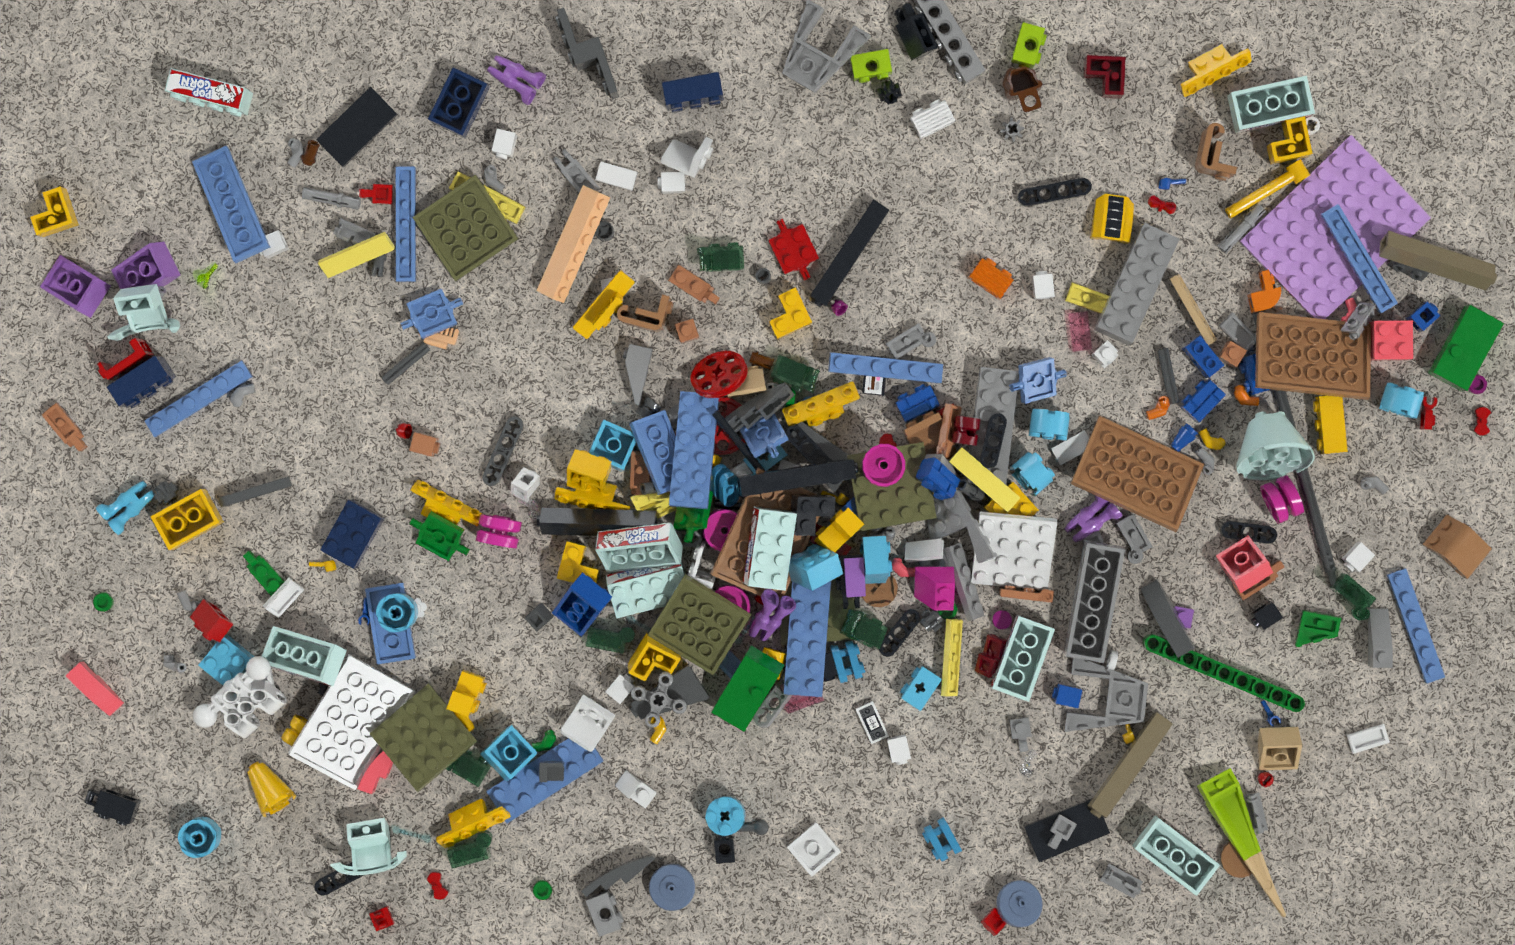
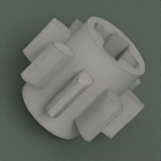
M1011 117L1008 124L1006 122L1002 123L1005 129L1000 130V133H1005L1004 140L1011 138L1012 142H1014L1016 136L1018 138L1022 137L1019 132L1025 128L1020 127V120L1014 122ZM1008 127H1016L1015 132L1012 134L1008 132Z

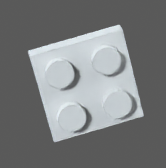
M817 822L787 846L811 877L841 853V850Z

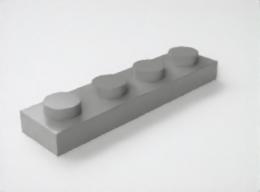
M961 543L944 548L949 567H954L955 585L967 622L985 616L975 584L971 582V571Z

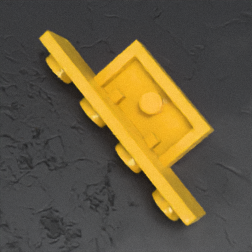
M1221 44L1189 61V68L1195 76L1181 83L1182 95L1187 97L1195 94L1198 90L1213 84L1222 77H1226L1237 69L1247 66L1252 61L1250 50L1247 48L1231 57Z
M620 270L573 325V329L585 339H588L596 329L599 331L602 326L605 328L611 321V315L614 312L617 313L618 309L624 305L622 303L623 296L633 286L634 280Z
M849 382L783 408L782 412L788 426L805 420L809 427L819 426L823 421L839 418L841 414H844L843 405L860 399L854 382Z
M417 480L411 487L410 491L427 499L421 515L428 517V514L432 511L456 525H459L461 518L475 526L479 525L482 513L477 509L467 506L458 499H454L445 492L430 486L427 482Z
M609 483L605 484L604 489L587 485L585 492L578 489L571 491L556 487L555 500L565 504L577 505L580 508L630 510L631 508L630 506L613 502L617 485Z
M482 798L448 814L451 830L436 837V842L444 848L452 847L456 843L469 839L471 836L485 831L491 826L504 822L511 815L502 806L487 812L485 801Z

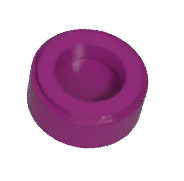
M1476 375L1468 391L1472 394L1483 393L1487 388L1486 379L1481 375Z
M999 610L994 613L992 623L996 628L1003 630L1011 625L1012 618L1007 611Z

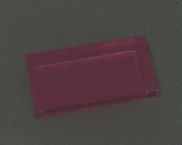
M1088 311L1068 313L1072 352L1092 350Z
M792 695L785 707L789 714L824 701L823 696Z

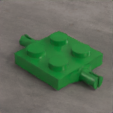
M710 491L708 509L677 507L673 527L677 531H686L684 542L692 543L695 531L707 529L713 496L712 491Z
M432 511L423 523L414 518L411 519L409 525L419 530L418 538L415 542L417 545L448 562L456 551L465 556L468 555L470 548L460 544L465 529Z

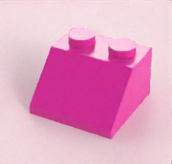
M915 567L914 597L933 610H954V567Z

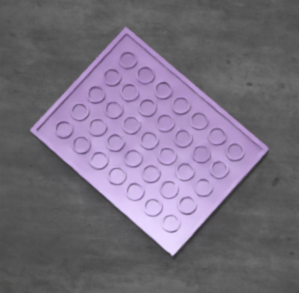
M1352 135L1339 145L1310 173L1309 177L1305 178L1239 241L1266 270L1270 271V274H1273L1277 282L1312 318L1326 319L1362 284L1320 214L1339 204L1377 269L1388 260L1379 257L1380 241L1388 231L1411 238L1431 218Z

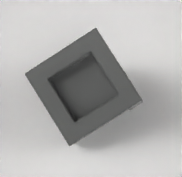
M564 761L540 762L539 782L564 780Z

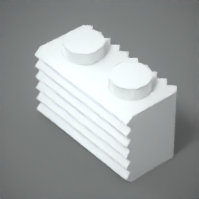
M938 99L929 104L930 108L926 110L920 108L912 112L913 116L910 117V120L920 140L955 123V118L946 100L941 102Z

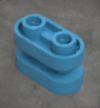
M718 464L712 469L711 491L723 505L731 507L739 500L737 477L724 464Z
M853 641L845 642L846 648L839 650L838 644L830 646L840 683L848 682V675L854 674L855 679L863 677L862 673H865L863 662H859L857 655L860 654L858 644H853ZM849 656L852 667L844 668L841 657Z
M944 817L937 820L939 824L937 828L933 829L931 825L924 827L925 832L922 833L926 842L932 843L934 849L931 851L936 860L941 859L942 862L949 858L946 854L947 852L953 850L955 854H958L962 851ZM944 833L949 842L942 846L937 837Z

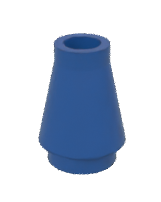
M1186 423L1184 426H1181L1170 445L1180 452L1182 448L1196 439L1195 436L1198 432Z

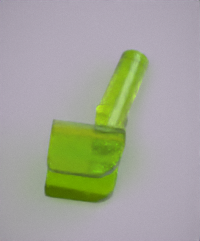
M216 263L208 272L198 275L197 285L201 281H205L203 289L208 287L209 278L218 268Z

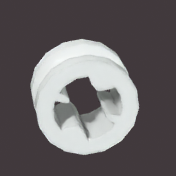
M1311 116L1306 118V124H1308V121H1311V123L1314 122L1315 126L1313 131H1310V128L1308 129L1309 135L1316 133L1320 128L1319 120Z

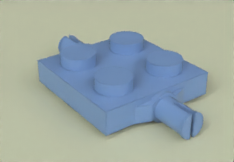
M439 289L406 303L411 319L400 322L403 330L414 326L419 331L421 338L424 339L457 325L453 309L463 305L461 298L450 302L445 297L443 290Z
M1051 357L1018 365L1019 382L1009 384V389L1011 392L1020 390L1021 403L1025 404L1056 396L1057 379L1065 378L1067 372L1064 369L1056 372L1054 358Z
M775 414L767 421L761 417L749 429L745 426L740 429L754 458L769 451L772 458H776L775 455L778 456L779 452L775 447L789 440Z

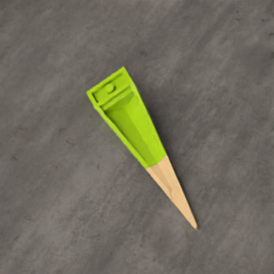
M1229 768L1197 787L1206 802L1205 805L1275 908L1284 918L1286 913L1253 830L1241 786L1233 771Z

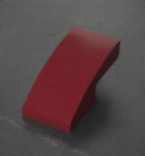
M988 634L983 653L978 654L975 672L992 678L1001 661L1007 640L993 634Z

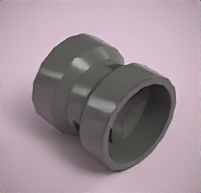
M601 221L595 232L597 238L603 242L610 241L615 234L613 226L607 221Z
M647 396L644 404L638 407L636 412L644 418L658 413L662 408Z

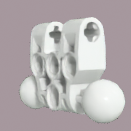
M262 656L251 658L246 665V672L244 674L238 673L233 679L226 681L224 686L211 697L212 702L210 704H201L196 707L193 712V719L196 725L202 728L214 725L218 717L217 712L221 711L224 713V725L242 738H247L260 726L259 719L253 714L255 708H260L266 713L273 715L287 702L285 695L265 679L271 670L269 661Z

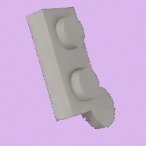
M918 323L887 342L886 345L894 358L898 359L921 344L925 347H932L936 343V336L931 332L924 333Z
M1131 514L1116 524L1131 549L1128 553V560L1133 564H1138L1143 559L1142 552L1147 551L1153 546L1135 515Z

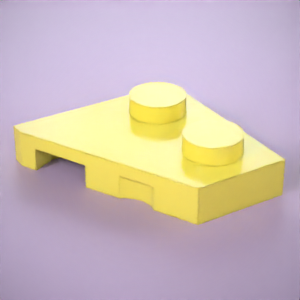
M670 492L660 495L654 493L630 497L637 511H656L657 519L677 509V507L669 506Z

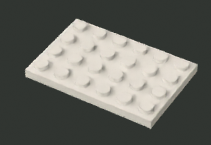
M348 654L340 667L334 686L328 687L288 754L356 790L366 770L381 749L370 733L410 700L415 694V690Z

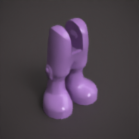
M496 55L494 61L506 69L502 73L498 69L489 66L487 71L503 83L505 87L518 91L521 95V101L526 105H530L536 95L534 88L539 89L546 79V74L542 72H529L520 63H515ZM517 77L524 79V80L527 81L530 85H532L534 88H532V87H530V86H528V85H525V84H523L522 82L518 81V80H517Z
M1095 495V501L1090 506L1081 509L1064 529L1069 533L1080 525L1082 530L1072 538L1074 542H1079L1093 532L1099 531L1106 521L1110 519L1117 520L1123 515L1113 503L1109 504V501ZM1107 506V508L1100 515H1098L1097 517H1093L1096 512H1098L1103 507Z
M766 589L762 593L763 609L755 615L749 629V636L753 638L756 637L760 629H763L760 640L764 642L781 625L782 619L796 608V602L793 598L782 596L779 601L778 594L771 589ZM777 608L775 614L770 616V614Z

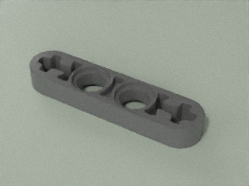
M514 416L507 420L483 473V481L486 485L495 486L500 482L524 428V422L521 418ZM518 420L520 428H515L513 432L517 434L516 438L510 434H505L506 430L511 432L512 426L510 422ZM505 437L512 439L513 443L509 448H505L502 445V440ZM499 454L505 458L504 464L500 466L494 462L495 456ZM490 466L501 469L500 473L498 471L495 472L496 481L489 483L487 474H492L494 470L490 469Z
M285 477L220 497L218 500L221 507H226L291 487L292 483L290 477Z

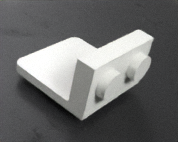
M706 137L699 149L678 140H672L661 158V163L695 178L698 171L704 168L707 159L710 158L713 152V148H711L713 140Z
M702 541L701 545L697 544L693 559L696 562H692L688 576L712 590L716 577L711 575V573L698 570L706 545V541Z
M583 694L560 732L587 751L592 752L616 715Z

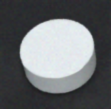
M1111 650L1109 652L1106 664L1107 669L1115 670L1118 651Z

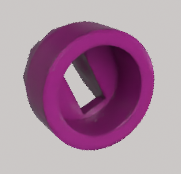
M835 299V303H831V310L836 316H840L846 312L848 305L841 299Z

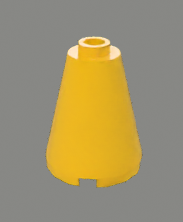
M258 761L249 766L250 770L247 774L263 817H267L266 813L268 812L272 815L290 804L288 800L291 797L293 800L296 798V794L264 762L259 763Z

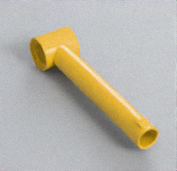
M1300 159L1286 167L1287 172L1227 207L1225 212L1230 219L1293 181L1297 184L1309 177L1310 173Z

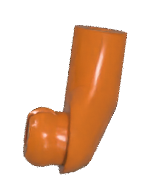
M1237 385L1234 388V397L1241 405H1259V397L1249 396L1244 386Z
M1167 396L1159 398L1155 409L1146 411L1148 420L1166 415L1170 406Z

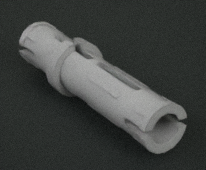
M304 187L302 191V199L337 205L338 208L360 209L361 198L346 196L344 193L336 194Z
M1256 203L1246 216L1243 215L1241 217L1242 220L1217 247L1227 254L1250 228L1255 226L1254 223L1266 210Z

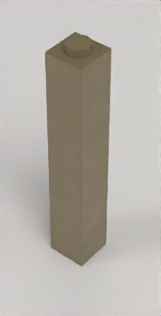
M1388 231L1380 241L1379 257L1485 291L1497 279V274L1495 273L1496 265L1392 231Z
M1154 712L1088 804V807L1091 808L1090 813L1097 818L1108 817L1173 723L1158 712Z

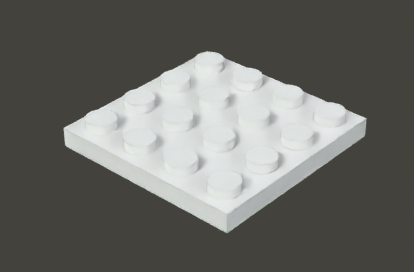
M980 512L979 528L983 535L987 536L990 541L989 546L993 552L997 553L998 557L978 563L974 551L971 582L973 584L1016 586V588L1025 587L1036 590L1048 589L1057 519Z

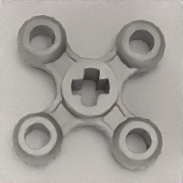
M662 672L659 675L657 690L651 692L643 686L637 685L631 691L634 700H646L650 703L651 711L645 717V724L650 728L659 725V714L663 708H670L676 714H682L687 709L685 700L680 698L672 699L667 694L668 687L673 683V676L669 672ZM667 676L669 682H663L662 677ZM636 690H641L642 696H637ZM656 695L664 697L661 705H659V702H654ZM681 703L683 708L677 709L676 704ZM655 717L656 722L651 723L649 718Z

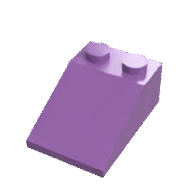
M165 242L149 243L111 270L120 289L152 284L165 286L181 276Z
M60 255L40 287L91 318L111 285Z

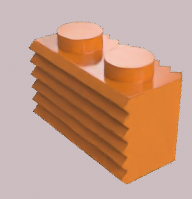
M982 258L968 279L1000 300L1014 281L1011 278L1012 274L1005 269L1000 271L995 267L996 263L991 259L986 258L985 260Z

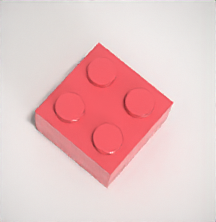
M1413 320L1369 322L1371 324V361L1413 359Z
M1249 535L1216 555L1221 568L1240 593L1273 573L1268 560Z

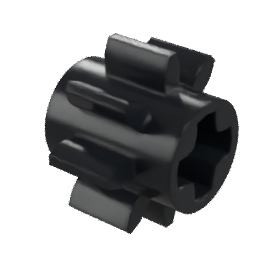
M892 80L882 82L881 88L877 89L880 101H885L888 105L898 102V96H902L899 83L895 84Z

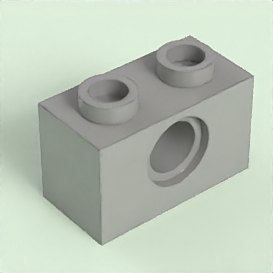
M606 890L586 899L599 937L621 929V923L624 920L621 912L616 911L614 905L617 902L613 893L610 894L609 890ZM608 908L611 911V915L609 917L602 916L601 909Z

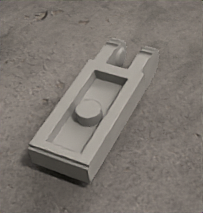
M566 149L562 151L563 155L571 162L566 167H564L559 158L556 156L553 158L563 175L578 193H580L583 185L596 191L600 190L599 186L579 162L572 158Z

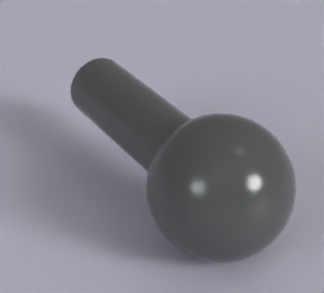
M758 820L755 824H744L737 832H755L758 835H765L769 830V825L764 820Z

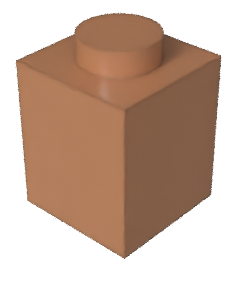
M694 319L675 324L681 344L699 338Z
M1228 341L1218 355V358L1228 366L1236 368L1247 350L1232 341Z
M414 432L409 451L434 457L435 454H438L441 443H438L439 438Z

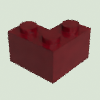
M1087 55L1085 57L1084 78L1103 79L1102 98L1121 99L1124 96L1126 57Z

